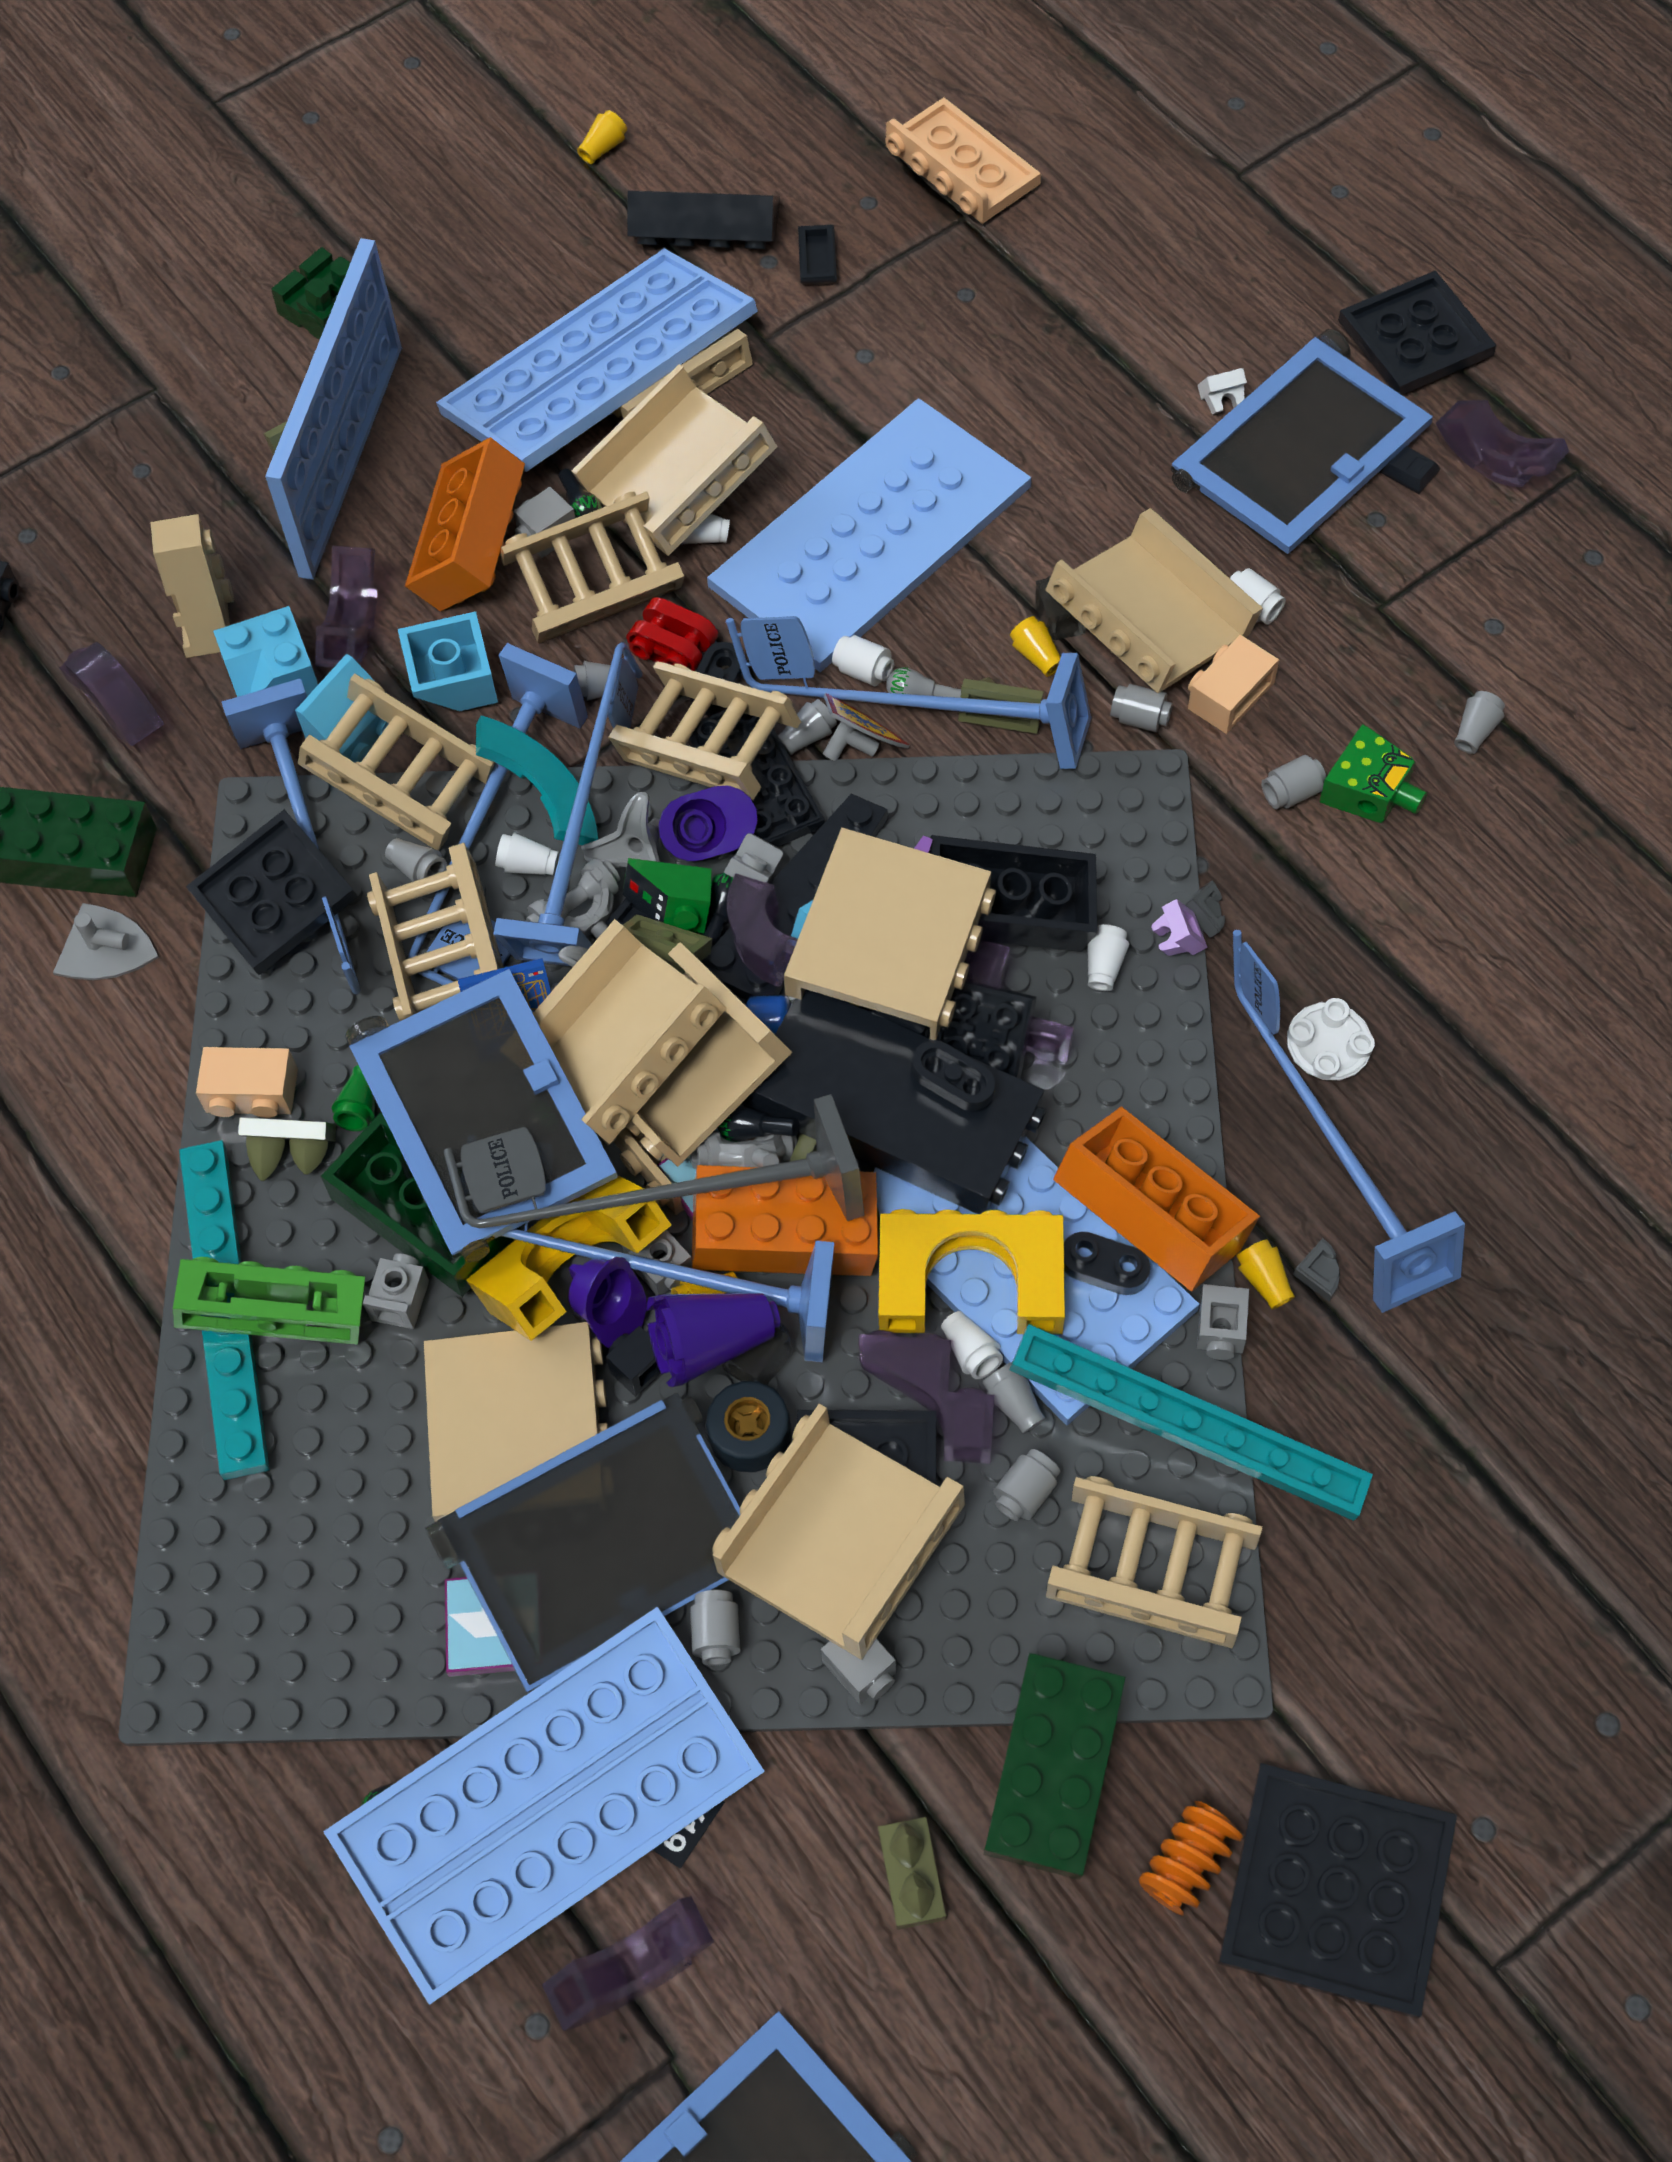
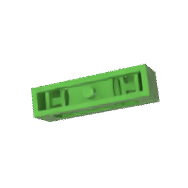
M196 1257L192 1260L180 1259L173 1304L174 1328L358 1345L365 1276H356L354 1273L346 1270H335L330 1273L313 1272L302 1266H288L284 1269L271 1268L253 1261L230 1264L219 1263L217 1260L209 1257ZM226 1293H234L230 1303H227L228 1296H226ZM309 1301H313V1311L306 1310ZM210 1316L230 1317L231 1319H229V1318L210 1317ZM306 1324H307V1325L326 1326V1327L306 1326Z

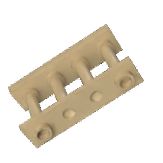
M647 491L638 495L635 492H627L614 500V504L528 536L526 533L515 535L505 542V546L501 547V561L503 565L515 561L518 562L538 607L537 617L532 620V632L538 644L682 587L684 574L679 563L677 562L667 566L666 562L662 563L650 535L644 528L645 523L640 513L648 509L650 497ZM624 519L628 523L647 567L646 575L631 580L630 576H625L604 528ZM590 533L611 580L610 589L597 594L593 590H589L568 542ZM554 547L575 595L574 603L561 608L558 605H553L532 557L533 554Z
M657 661L653 668L665 687L639 727H634L633 729L616 724L608 737L622 759L629 763L708 787L725 785L735 787L747 794L751 800H754L761 786L752 773L751 763L776 723L798 728L801 723L792 706V701L785 694L778 691L770 693L691 671L682 664L670 665ZM678 695L694 699L671 737L664 739L653 736ZM711 704L727 708L704 746L694 748L686 745ZM743 713L760 718L737 756L727 758L718 755Z
M354 673L350 678L347 698L353 701L352 705L326 740L319 741L310 734L300 746L298 765L439 851L446 842L451 827V822L446 819L445 815L473 776L483 783H487L495 762L476 756V745L465 743L388 695L377 682L371 679L364 680ZM367 711L389 724L361 762H353L343 756L339 750ZM402 733H405L424 746L397 784L390 785L377 777L375 771ZM440 755L459 768L433 805L425 807L412 799L410 793L436 756Z
M465 843L448 848L452 864L446 866V871L390 890L387 889L377 872L369 874L373 891L367 893V898L375 916L379 915L398 992V996L393 997V1005L400 1021L460 993L458 981L415 995L411 975L471 956L472 959H478L480 969L474 970V975L504 968L496 937L493 935L494 930L477 866ZM453 886L454 890L459 889L461 899L455 900L456 905L397 924L393 906ZM462 921L463 924L468 923L470 934L464 935L465 940L406 959L402 940Z
M1089 1476L1086 1479L1076 1477L1071 1501L1084 1504L1069 1564L1064 1565L1063 1568L1052 1566L1046 1598L1233 1649L1242 1617L1232 1615L1228 1605L1242 1547L1256 1549L1262 1526L1252 1524L1251 1519L1240 1514L1228 1513L1225 1516L1119 1489L1114 1487L1112 1482L1101 1477ZM1103 1509L1130 1516L1116 1576L1111 1577L1109 1581L1093 1577L1091 1572L1087 1570ZM1149 1522L1177 1529L1163 1587L1156 1594L1137 1589L1138 1585L1134 1583ZM1195 1534L1223 1541L1209 1603H1204L1203 1606L1185 1602V1598L1181 1595Z

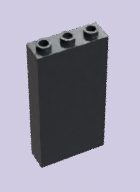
M807 989L802 1000L795 998L775 1033L792 1053L744 1100V1105L757 1111L765 1112L768 1116L798 1119L800 1124L799 1133L816 1140L814 1099L832 1094L856 1159L976 1214L988 1211L992 1203L998 1206L1001 1204L1010 1184V1181L1006 1180L1005 1177L1010 1167L1015 1169L1020 1167L1029 1146L1023 1143L1029 1131L1037 1133L1047 1109L1041 1107L1044 1094L1043 1089L976 1059L974 1060L987 1067L995 1078L993 1098L986 1107L977 1111H968L956 1106L918 1083L912 1075L911 1063L915 1049L923 1042L930 1041L931 1039L876 1016L849 1002ZM934 1064L926 1066L931 1072L941 1070L939 1066ZM966 1087L964 1089L970 1095L979 1093L974 1087Z

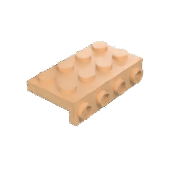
M945 97L903 125L894 118L886 123L885 142L889 151L894 156L900 157L912 167L916 174L925 177L936 186L941 194L947 195L966 214L972 215L982 224L1040 185L1041 173Z

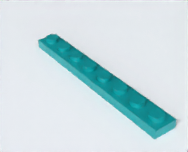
M223 1140L179 1149L193 1259L196 1257H209L217 1260L219 1263H241L227 1149ZM226 1293V1296H228L227 1303H230L234 1293ZM210 1316V1317L229 1318V1319H231L230 1317ZM202 1330L220 1475L223 1480H229L269 1471L252 1335Z
M1028 1324L1009 1368L1010 1371L1352 1521L1359 1517L1373 1474Z

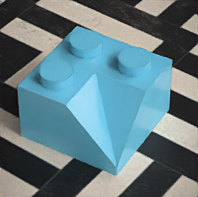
M289 606L213 631L237 697L299 678L302 680L307 697L317 687V679Z
M476 611L398 629L413 697L456 711L498 703Z

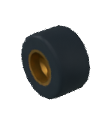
M741 1381L727 1386L714 1397L707 1410L706 1429L713 1453L725 1466L738 1472L755 1473L767 1469L774 1456L778 1452L785 1453L790 1443L791 1424L785 1401L773 1388L760 1382Z

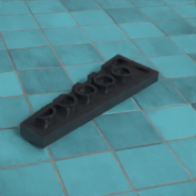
M851 793L711 948V954L701 962L733 994L748 1000L753 996H777L784 986V974L794 951L788 944L798 910L814 899L841 827L876 837L888 819V809Z

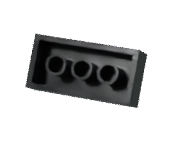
M931 835L930 838L933 841L929 850L930 854L991 871L990 889L996 890V895L990 914H981L978 926L983 927L980 941L1082 951L1097 934L1096 854Z

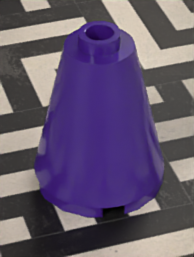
M762 1293L659 1294L649 1297L647 1301V1311L655 1309L656 1322L648 1323L652 1350L660 1373L670 1372L672 1376L666 1382L669 1387L681 1386L772 1339L775 1334V1328L780 1327V1315L776 1303L773 1300L768 1301Z

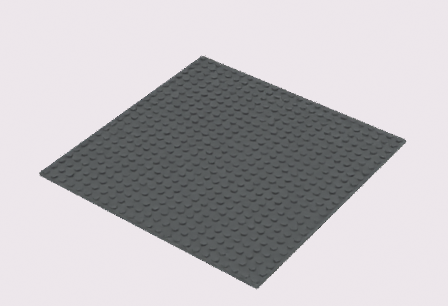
M1184 750L1081 752L1076 769H1060L1057 753L792 761L825 822L851 793L888 809V819L876 836L879 839L914 849L923 835L929 838L931 835L1096 854L1097 925H1113L1124 929L1127 932L1126 940L1129 942L1128 950L1111 991H1099L1087 985L1089 979L1088 945L1082 951L980 941L976 952L968 950L964 963L969 964L966 980L1037 997L1021 1080L1044 1090L1041 1107L1047 1109L1037 1133L1029 1131L1026 1137L1059 1168L1070 1143L1122 1106L1226 1188L1205 949L1195 955L1184 952L1168 956L1159 949L1158 945L1167 941L1171 932L1159 936L1152 930V924L1164 914L1162 906L1175 899L1185 905L1200 890L1188 756ZM639 765L598 766L595 768L588 799L594 813L598 839L617 831L625 806L637 793L645 792L649 796V823L654 818L660 819L662 811L671 801L711 787ZM566 767L579 783L583 767ZM510 770L507 771L469 848V852L477 866L490 919L495 922L496 918L526 921V918L530 916L527 910L530 904L540 899L548 901L554 876L548 874L505 873V868L495 866L502 834L512 836L515 832L549 847L551 850L559 851V857L564 842L554 839L551 819L540 800L542 794L527 778L521 779ZM456 771L425 772L410 793L411 798L425 807L432 806ZM404 772L375 774L391 785L397 784ZM297 775L319 850L358 895V898L342 909L338 915L360 986V993L355 995L351 991L341 967L343 962L329 921L261 975H258L205 911L180 1149L223 1140L227 1149L242 1262L253 1261L265 1267L282 1269L288 1266H302L310 1271L330 1273L335 1270L350 1271L356 1276H365V1297V1295L368 1296L380 1258L392 1260L395 1254L404 1253L333 1201L321 1178V1175L363 1130L349 1131L337 1125L336 1142H328L324 1158L309 1175H304L297 1167L290 1153L289 1139H285L283 1153L277 1167L265 1181H260L249 1162L246 1136L238 1135L239 1118L315 1121L336 1124L333 1120L332 1104L350 1078L353 1068L358 1065L349 1046L400 1021L393 1005V997L398 996L380 918L379 915L375 916L367 898V893L373 891L369 874L377 872L388 890L411 883L412 881L393 865L391 861L386 859L385 851L388 844L393 839L400 838L425 847H432L318 776ZM282 776L229 777L219 782L210 867L285 809L297 823ZM474 776L445 815L446 819L451 822L448 838L439 851L446 860L447 866L451 862L448 848L459 844L486 785ZM817 831L778 846V848L783 850L784 854L767 886ZM660 835L657 845L660 862L711 868V881L716 875L724 873L731 858L738 851L736 849L700 861H685L676 858L666 850ZM582 845L577 846L567 893L578 886L582 877L581 871L587 863L581 849ZM626 867L615 868L620 876V881L617 882L619 891L614 895L613 909L609 918L626 898L623 896ZM744 884L745 897L732 913L729 921L724 923L720 938L762 892ZM453 886L450 887L439 910L456 905L455 900L461 899L459 889L454 890ZM436 892L393 906L397 924L426 915ZM593 899L584 901L569 912L568 916L576 917L587 913L593 904ZM442 927L428 932L417 956L427 952ZM593 934L587 937L591 944L597 940ZM416 936L402 940L406 959H409L408 954ZM510 954L509 958L507 959L503 967L505 968L529 961L516 960ZM544 963L550 989L554 983L560 982L572 969L571 966ZM440 970L437 972V974L442 975L454 982L458 981L457 979L441 972ZM418 973L410 976L415 995L443 986ZM783 986L778 995L788 997L785 995V986ZM735 995L744 1005H746V999H743ZM467 1014L379 1055L422 1143L444 1159L443 1151L446 1148H452L456 1163L462 1162L461 1147L468 1143L469 1136H475L477 1140L508 1132L517 1123L523 1112L536 1102H547L557 1109L546 1090L537 1095L534 1094L524 1072L510 1060L503 1063L489 1062L481 1065ZM203 1047L289 1049L298 1068L292 1114H277L273 1118H262L254 1114L234 1113L230 1117H218L211 1113H206L196 1095ZM375 1100V1115H374V1119H375V1118L380 1114V1112H381V1110H380V1108H379V1106H378L376 1100ZM562 1117L561 1126L556 1135L546 1141L537 1143L551 1145L554 1160L576 1147ZM798 1132V1135L796 1136L797 1142H798L799 1137H800V1135H801V1133H799V1132ZM597 1134L617 1175L646 1189V1185L649 1183L640 1173L636 1176L630 1173L620 1158L622 1152L616 1144L612 1142L610 1145H607ZM179 1156L119 1739L127 1746L463 1738L531 1691L526 1693L515 1671L449 1677L446 1673L445 1579L466 1577L443 1531H439L432 1517L424 1341L514 1331V1329L491 1315L472 1288L461 1297L425 1270L429 1283L414 1329L371 1321L363 1306L358 1345L252 1335L270 1470L223 1480L219 1472L202 1330L174 1328L173 1304L180 1259H193ZM856 1159L860 1172H874V1166ZM458 1167V1169L463 1172V1168ZM665 1204L660 1208L671 1223L667 1231L692 1258L693 1221L685 1210L675 1215ZM878 1214V1256L872 1275H832L823 1362L804 1360L798 1313H788L787 1308L778 1305L776 1306L780 1315V1327L775 1328V1334L772 1339L681 1386L669 1387L666 1382L672 1378L670 1372L660 1374L636 1397L610 1373L606 1356L609 1354V1348L602 1344L603 1364L595 1365L596 1380L604 1379L607 1407L599 1408L600 1423H608V1428L656 1402L664 1401L677 1394L690 1421L695 1426L698 1434L702 1436L739 1507H741L743 1500L751 1490L755 1489L758 1491L767 1478V1469L755 1473L738 1472L725 1466L713 1453L707 1434L706 1420L707 1410L714 1397L727 1386L741 1381L765 1384L773 1388L784 1399L791 1424L789 1445L793 1441L792 1436L797 1425V1410H815L818 1404L823 1405L827 1410L936 1411V1485L940 1487L946 1477H949L964 1487L965 1506L876 1638L896 1660V1674L892 1676L895 1682L885 1694L876 1700L868 1697L862 1704H859L822 1663L821 1648L829 1642L828 1639L730 1580L712 1589L731 1592L733 1594V1602L738 1605L740 1652L737 1655L731 1656L730 1663L717 1666L705 1665L702 1663V1658L695 1657L692 1654L690 1608L695 1604V1599L664 1616L739 1732L1013 1726L1029 1653L1126 1677L1116 1723L1266 1720L1271 1716L1273 1703L1258 1544L1255 1550L1242 1547L1228 1605L1232 1615L1242 1617L1233 1649L1046 1598L1052 1566L1063 1568L1064 1565L1069 1564L1084 1504L1071 1501L1076 1477L1086 1479L1089 1476L1101 1477L1109 1480L1114 1484V1487L1221 1516H1225L1228 1513L1240 1514L1251 1519L1252 1524L1257 1525L1252 1476L1092 1406H1089L1066 1426L1034 1392L1033 1394L1040 1411L1046 1419L1032 1430L1022 1434L1018 1426L985 1396L988 1391L982 1382L987 1377L974 1379L971 1374L963 1373L945 1333L941 1329L943 1321L954 1311L927 1284L925 1289V1333H879L880 1221ZM537 1219L529 1221L527 1230L531 1228L534 1224H536L539 1220ZM525 1224L519 1226L520 1230L524 1231ZM602 1242L592 1245L623 1253L622 1245L616 1242ZM663 1252L661 1255H659V1256H658L657 1258H655V1259H662V1258H664L667 1254H666L665 1252ZM573 1255L548 1280L547 1284L567 1311L550 1326L587 1322L569 1305V1288L573 1279L568 1269L572 1264L583 1265L591 1260V1258ZM1233 1258L1192 1292L1174 1277L1172 1278L1199 1303L1203 1284L1235 1287ZM633 1270L646 1295V1313L641 1328L648 1331V1323L656 1322L655 1309L647 1311V1301L649 1297L656 1296V1294ZM703 1270V1271L712 1272V1273L721 1274V1275H722V1274H726V1273H728V1272H731V1271ZM732 1271L739 1279L789 1289L791 1285L801 1286L805 1275L797 1273ZM392 1282L391 1287H397L401 1283ZM309 1301L306 1310L313 1311V1301ZM1199 1309L1132 1368L1144 1375L1247 1419L1241 1353H1234V1357L1228 1360H1217L1208 1357L1206 1354L1207 1350L1197 1349ZM306 1324V1326L326 1327V1326H317V1325H307V1324ZM1216 1325L1213 1327L1219 1329H1227L1223 1325ZM590 1328L591 1333H592V1337H596V1335L594 1334V1332H593L592 1329ZM1002 1361L1001 1365L995 1371L1005 1366L1006 1364ZM667 1426L603 1460V1467L611 1466L614 1494L606 1495L607 1511L602 1512L600 1527L591 1537L536 1552H527L519 1549L511 1540L507 1530V1520L510 1513L501 1514L470 1531L493 1575L540 1571L542 1581L544 1655L623 1612L617 1598L640 1585H643L647 1595L650 1597L714 1561L713 1545L723 1529ZM1030 1449H1035L1048 1456L1059 1467L1060 1474L1056 1478L1057 1485L1031 1520L1020 1517L1018 1521H1014L1005 1516L996 1507L995 1503L998 1499L995 1497L993 1490L1020 1455H1026ZM1102 1510L1087 1568L1091 1572V1576L1108 1581L1111 1577L1116 1576L1130 1516ZM576 1512L572 1515L570 1521L580 1524L586 1519L587 1514ZM1152 1522L1148 1523L1134 1583L1138 1585L1137 1589L1155 1594L1158 1590H1162L1177 1529ZM537 1523L528 1525L525 1529V1534H537L541 1529V1525ZM1195 1534L1181 1592L1185 1602L1199 1606L1209 1603L1223 1541Z

